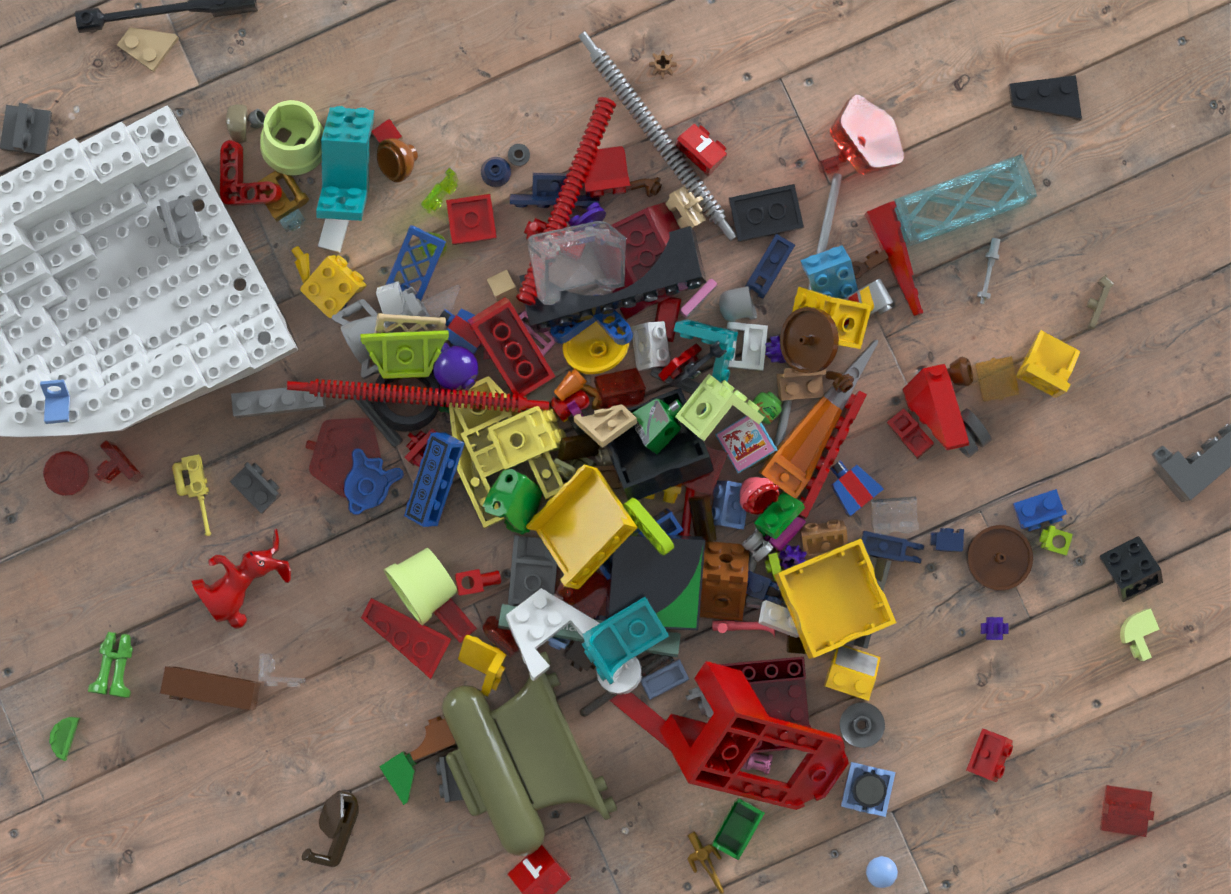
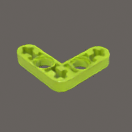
M632 497L623 504L638 527L637 529L644 534L661 555L665 556L674 549L672 540L637 499Z

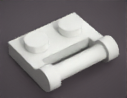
M727 322L728 330L744 331L741 361H735L737 341H734L732 348H735L733 360L729 361L728 368L763 371L768 326Z

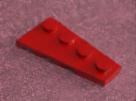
M373 598L370 599L361 616L363 621L386 639L427 677L432 679L452 640L451 638L426 625H421L418 621Z

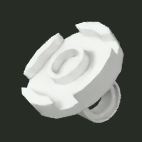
M635 656L617 669L613 675L614 683L610 685L607 679L602 681L597 673L598 681L611 694L630 693L641 681V663Z

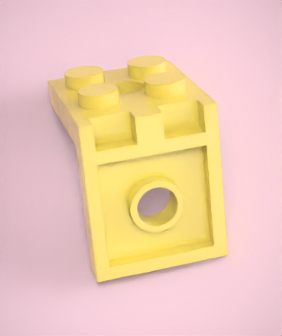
M550 405L549 411L541 410L539 406H535L487 428L505 470L543 453L559 450L561 438H565L566 434L563 429L559 428L557 423L559 420L558 415L553 408L551 409ZM516 433L520 434L523 439L520 446H515L512 442V437Z

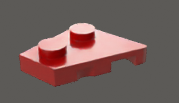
M697 343L694 344L678 358L675 357L658 376L663 382L669 377L675 379L683 372L681 369L683 366L688 365L690 362L695 363L699 359L697 355L702 349Z

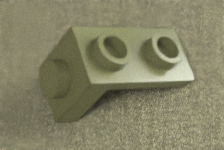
M586 457L573 459L569 464L557 458L553 462L558 468L557 472L563 476L565 482H568L584 464L592 467L596 466L593 460Z

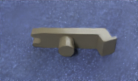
M1104 275L1097 282L1102 287L1099 299L1089 298L1086 306L1094 310L1088 325L1090 329H1095L1109 290L1114 285L1107 278V275Z

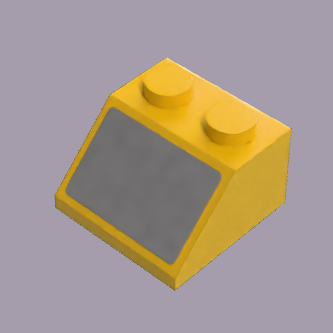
M845 645L836 648L824 686L869 701L881 657Z

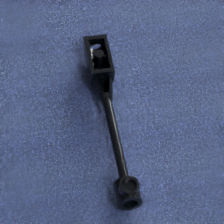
M188 0L182 3L105 14L99 8L75 11V19L79 33H93L102 30L106 22L183 11L212 13L214 17L256 12L258 7L257 0Z

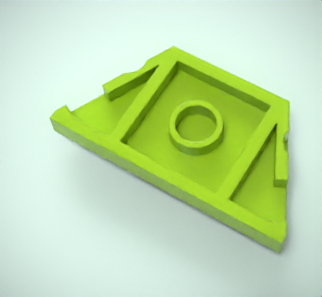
M448 330L360 334L362 344L365 345L369 356L377 365L383 379L429 377L434 362L439 357L445 341L449 338Z

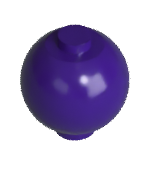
M444 343L439 357L433 364L434 376L437 382L446 389H451V391L453 389L456 391L469 390L476 383L474 380L478 375L477 359L465 347H450L448 343Z

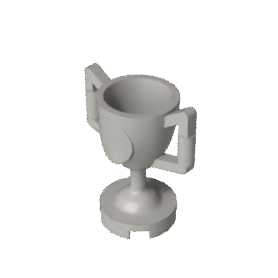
M412 286L402 291L406 302L403 306V312L398 315L430 317L424 303L416 299L415 295L417 292ZM361 299L333 315L332 319L342 325L341 331L357 360L362 364L361 377L367 379L379 373L376 364L369 368L371 357L365 345L361 342L360 334L374 333L378 313L364 299ZM363 307L371 315V317H365L352 322L343 319L361 310ZM384 321V326L387 328L395 322ZM426 324L428 328L434 326L433 324Z

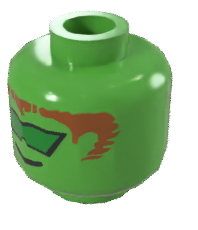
M770 391L767 393L760 392L752 401L760 407L758 412L765 417L762 420L763 424L770 425L782 411L780 406L782 402Z

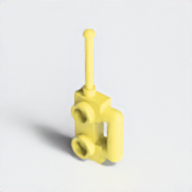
M199 454L181 458L182 462L172 465L177 494L179 496L188 495L189 498H198L205 535L210 536L211 532L204 504V495L208 494L209 488L206 487L207 478L204 477L202 458ZM183 470H188L190 485L185 486Z

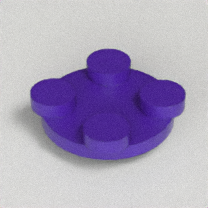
M597 202L591 204L587 208V212L581 217L576 215L569 220L568 224L571 227V232L577 236L587 234L604 220L606 212Z

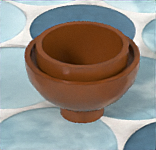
M395 138L381 141L377 148V163L382 173L396 183L406 180L411 175L414 169V161L418 159L416 148Z

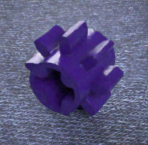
M770 337L771 342L765 343V355L771 359V363H785L786 360L780 347V337Z
M787 545L785 551L780 552L779 558L782 559L780 566H783L786 570L805 562L804 558L807 553L803 552L799 545L792 547Z
M986 617V623H981V634H986V640H1003V634H1009V623H1003V617Z

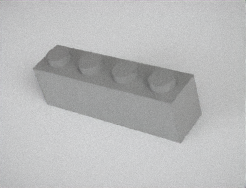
M287 388L231 394L233 416L236 418L326 408L325 393L324 397H320L319 392L318 397H314V394H309L306 391L287 390Z

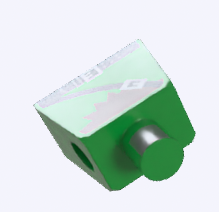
M655 399L632 413L637 418V424L634 425V428L645 447L655 454H658L681 430V425L675 416L683 405L677 399L670 405H667L660 399Z

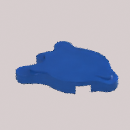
M356 448L351 453L352 467L346 475L343 488L348 500L349 511L352 514L359 515L364 510L380 505L388 495L390 486L402 479L404 473L400 468H393L387 471L382 470L383 460L381 458H368L363 450Z

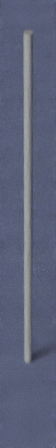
M834 173L816 254L826 251L842 180L841 174ZM783 400L774 441L776 448L785 438L793 400ZM750 552L748 570L755 573L757 562Z

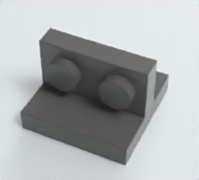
M19 103V106L6 105L0 149L34 155L45 154L52 112L34 109L24 103Z

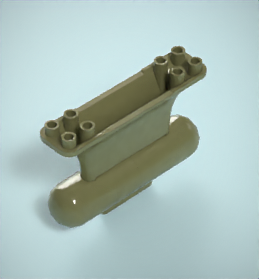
M547 652L540 653L543 659L548 664H551ZM545 672L534 681L529 675L522 689L513 698L492 711L483 693L478 688L469 685L455 687L448 692L442 703L443 716L458 747L457 750L447 754L446 761L465 804L472 816H478L487 811L502 846L508 853L514 856L530 855L542 845L545 831L537 813L538 810L558 804L578 803L594 808L605 820L610 819V813L617 810L612 796L603 799L600 792L608 789L603 776L594 779L591 771L588 770L558 704L553 688L561 683L556 672L549 675Z

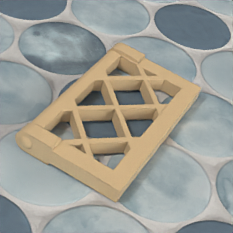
M378 313L374 333H390V331L398 326H401L405 332H415L421 327L425 331H430L426 324H437V327L432 331H444L446 318ZM384 321L395 322L387 328L384 326ZM405 322L418 324L408 329L403 323Z

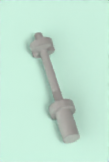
M992 238L989 252L986 253L985 257L988 258V268L982 292L977 293V297L981 298L980 304L983 305L985 299H990L991 294L987 293L992 267L995 260H999L1000 256L998 255L1001 240L997 238Z

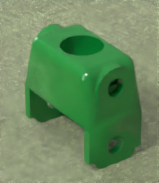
M506 469L501 472L491 487L483 507L485 512L499 518L505 516L504 524L509 531L523 535L526 532H530L526 525L537 514L543 492L526 475L518 473L513 469ZM500 502V507L498 509H494L495 504Z
M738 797L733 802L715 834L712 846L739 860L765 812Z

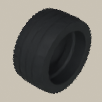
M432 371L429 377H412L423 382L428 388V392L430 387L433 388L432 392H435V388H439L438 393H441L440 385ZM380 374L375 384L379 383V388H381V384H385L386 389L387 385L397 378L383 379ZM373 397L374 408L379 418L390 428L401 432H412L424 428L435 418L440 407V402H438L437 406H434V401H432L431 406L427 405L424 411L418 415L406 417L392 412L386 405L385 398L384 402H380V397H378V402H375Z

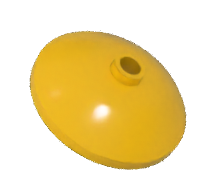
M608 316L604 323H611L615 318ZM595 321L574 338L563 343V354L567 363L578 372L600 374L614 368L622 361L628 351L629 343L625 345L617 344ZM619 327L617 328L618 334L623 336L625 333Z

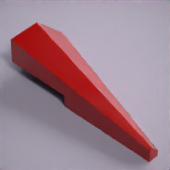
M895 201L867 211L865 217L881 250H885L889 257L887 262L913 316L923 314V309L918 298V290L915 288L912 279L914 274L906 243L901 232V223L897 219L894 209L896 204Z

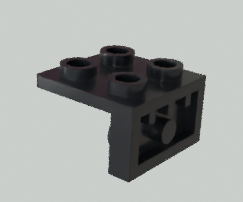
M1139 536L1100 555V560L1117 584L1118 595L1122 602L1163 583L1161 568Z

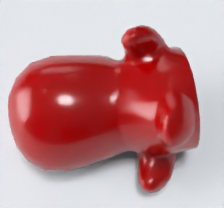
M580 389L563 401L560 398H552L551 406L563 422H566L571 415L567 407L568 403L574 400L580 410L588 407L589 397L583 390Z

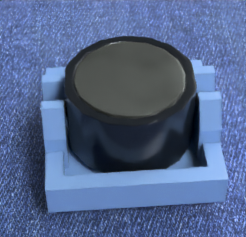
M850 762L841 807L886 817L896 772Z

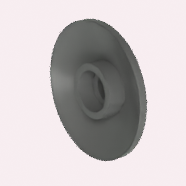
M865 702L852 704L845 709L840 718V732L843 738L852 746L859 748L873 746L884 734V717L880 710L872 704ZM861 720L866 724L864 729H859L857 726Z

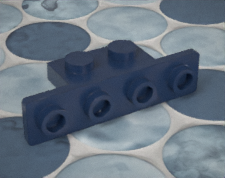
M533 173L532 194H510V204H514L515 207L524 208L528 205L548 208L550 205L557 204L555 201L559 198V192H562L561 187L565 185L563 182L564 179H567V173ZM579 195V197H576L578 200L574 205L587 209L595 202L599 204L600 197L591 198V195Z

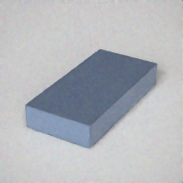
M679 659L641 678L640 682L649 700L690 679Z

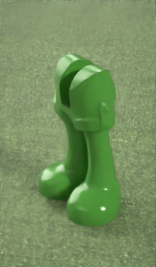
M108 632L104 642L100 645L99 652L103 654L100 672L96 681L88 686V692L107 695L109 672L112 661L115 659V669L109 695L130 698L131 691L124 686L123 676L127 658L132 657L130 635L122 634L119 649L114 650L116 633Z

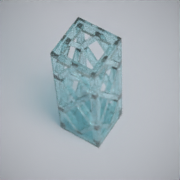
M1020 154L894 199L896 204L894 209L897 219L901 223L900 228L906 247H910L1028 205L1037 197V193L1024 158ZM991 176H996V177L1011 179V180H1013V182H1011V181H1006V180H1001V179H997V178H992ZM981 182L1010 187L999 202L971 196ZM974 183L966 195L949 192ZM1016 189L1018 197L1006 201ZM938 195V196H943V197H947V198L957 199V200H961V201H955V200H950V199H945V198H940V197H935V196ZM927 201L956 206L944 222L916 216ZM967 201V202H972V203H977V204H982V205H987V206H992V207H984V206H979V205L970 204V203H965V202ZM920 202L912 213L909 214L907 206ZM960 208L978 211L951 221ZM915 229L924 230V231L919 232V233H916V230H915Z

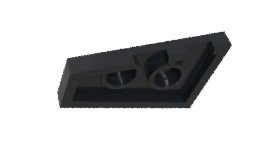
M1076 75L1010 83L1008 85L1011 107L1082 120Z

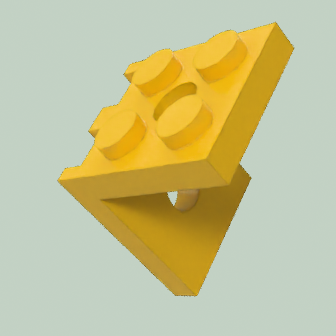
M798 286L792 312L803 307H815L824 310L836 324L839 345L861 349L872 306L831 297ZM849 318V324L844 328V322Z

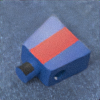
M444 309L439 317L446 318L445 326L448 327L446 330L449 332L448 341L453 346L465 347L475 354L481 346V342L467 321L475 315L460 309L455 316Z
M840 460L830 468L838 478L831 487L848 517L884 490L880 484L858 465L848 470Z

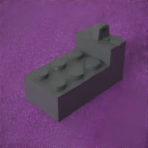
M1227 423L1218 431L1220 434L1218 437L1215 436L1205 441L1201 445V451L1193 452L1186 458L1179 451L1171 453L1164 446L1159 447L1151 454L1157 463L1152 469L1180 502L1192 500L1231 467V423Z

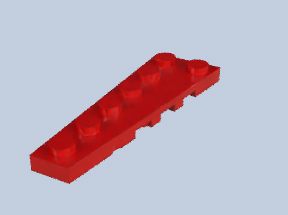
M858 391L855 395L851 394L844 406L848 410L844 417H839L834 427L838 431L835 437L830 436L825 446L828 452L825 458L822 456L819 458L815 467L818 469L816 477L811 476L806 485V489L809 491L805 498L801 496L799 500L803 502L805 507L799 514L800 517L804 519L808 517L829 474L830 467L839 453V448L849 433V427L855 420L867 396L866 393Z

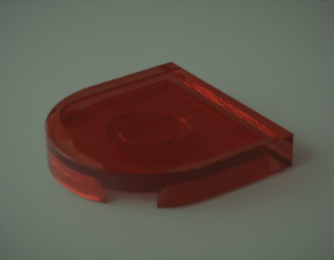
M489 616L482 625L484 634L494 645L511 658L520 651L511 630L498 628L499 620L496 619V616Z

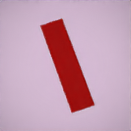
M632 692L613 695L609 700L669 749L660 732L666 720Z

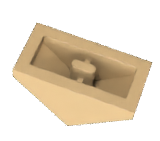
M507 270L487 279L497 302L506 297L513 305L517 314L524 310L526 311L524 304L516 298L519 293Z

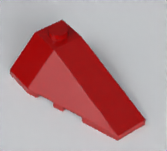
M940 364L923 368L902 389L908 408L919 416L923 425L926 424L932 430L934 437L946 450L969 446L968 436L946 365Z

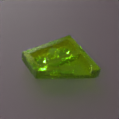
M450 167L445 172L447 176L434 186L421 203L422 208L426 212L430 213L432 210L434 212L438 210L443 204V197L447 193L451 195L458 187L457 182L459 180L457 174Z

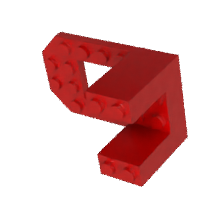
M705 661L694 679L713 710V715L706 723L671 713L660 729L687 782L793 810L805 807L804 803L812 799L818 801L825 798L849 764L842 738L839 735L769 717L742 671ZM760 740L807 752L787 783L740 771Z

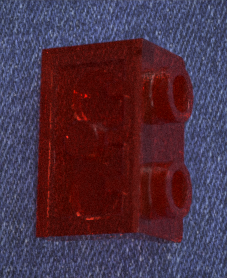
M637 368L599 375L594 378L595 386L601 397V409H609L612 406L621 404L623 406L636 405L644 401L646 387Z

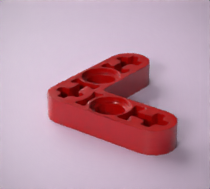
M232 140L225 141L220 150V198L222 202L231 206L275 203L280 200L282 189L277 183L269 181L243 183V147L238 142ZM235 148V151L229 154V150ZM234 167L236 174L232 179H229L228 171ZM250 188H254L255 196L249 200L247 192ZM274 190L270 196L262 193V191ZM232 192H235V193L240 194V197H239V196H232L231 199H230V198H229V194H232Z

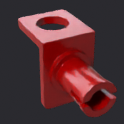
M480 569L454 575L459 596L480 593L484 591L483 587L501 584V576L498 570L480 574ZM465 576L469 578L471 589H465L461 584Z

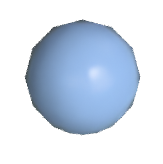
M876 857L866 867L867 878L875 887H889L897 879V867L888 857Z

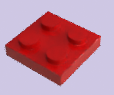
M491 194L446 200L452 245L497 239Z

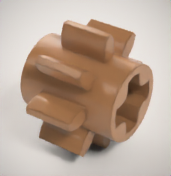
M664 50L658 56L653 53L652 57L655 62H649V67H654L652 75L654 76L658 73L661 75V79H664V75L667 73L672 76L673 71L671 67H677L676 62H671L673 54L668 56ZM664 60L666 64L664 69H662L659 65L660 61Z

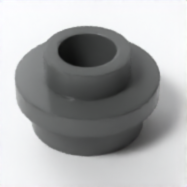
M515 144L508 151V159L515 166H523L530 159V151L523 144ZM517 151H521L523 153V156L521 158L515 157V153Z

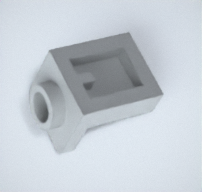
M696 687L688 690L690 695L686 696L687 701L700 697L701 701L697 703L701 714L706 713L707 718L711 717L714 712L701 689Z

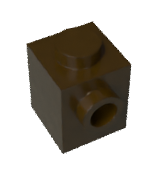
M575 641L565 655L572 660L570 665L580 672L583 669L588 671L589 668L594 670L596 666L593 662H590L585 654L583 642Z

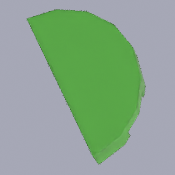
M78 717L62 719L54 725L50 732L49 743L56 757L63 761L67 760L80 720Z

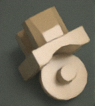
M685 186L669 194L670 198L666 202V206L672 212L677 209L682 217L678 219V224L681 229L688 226L693 228L706 220L701 212L703 210L699 205L704 200L702 196L695 199L692 192H688Z

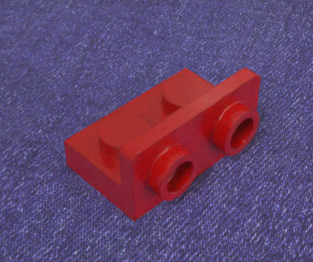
M982 728L966 771L997 782L1004 774L1006 758L1010 757L1013 751V740Z

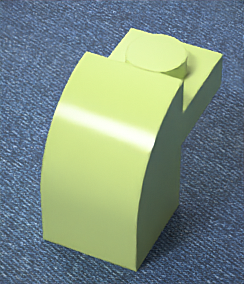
M1151 608L1129 616L1124 621L1120 631L1121 642L1132 643L1130 650L1134 658L1138 657L1139 661L1152 658L1143 636L1160 630Z

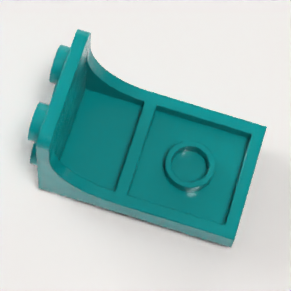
M643 597L583 633L585 642L582 645L588 659L596 666V671L602 681L607 679L611 685L614 683L613 675L619 667L669 637V634L647 598Z

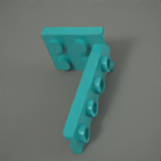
M689 319L676 322L674 331L679 332L680 337L693 339V337L702 338L701 342L711 345L716 341L720 342V348L722 350L726 349L727 352L720 358L716 357L712 376L721 383L724 380L728 382L730 376L728 365L729 361H732L735 348L732 347L733 342L737 341L738 332Z

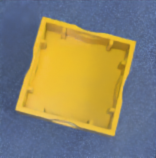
M862 539L855 540L774 574L809 659L897 623L886 596L877 583L873 565Z

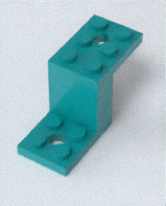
M343 106L330 107L321 139L322 190L316 209V218L362 221L370 187L369 139L374 122V110H368L367 108L350 109Z

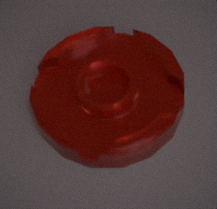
M62 451L52 455L45 463L43 477L47 487L54 493L62 496L75 495L87 485L89 467L80 455L70 451Z

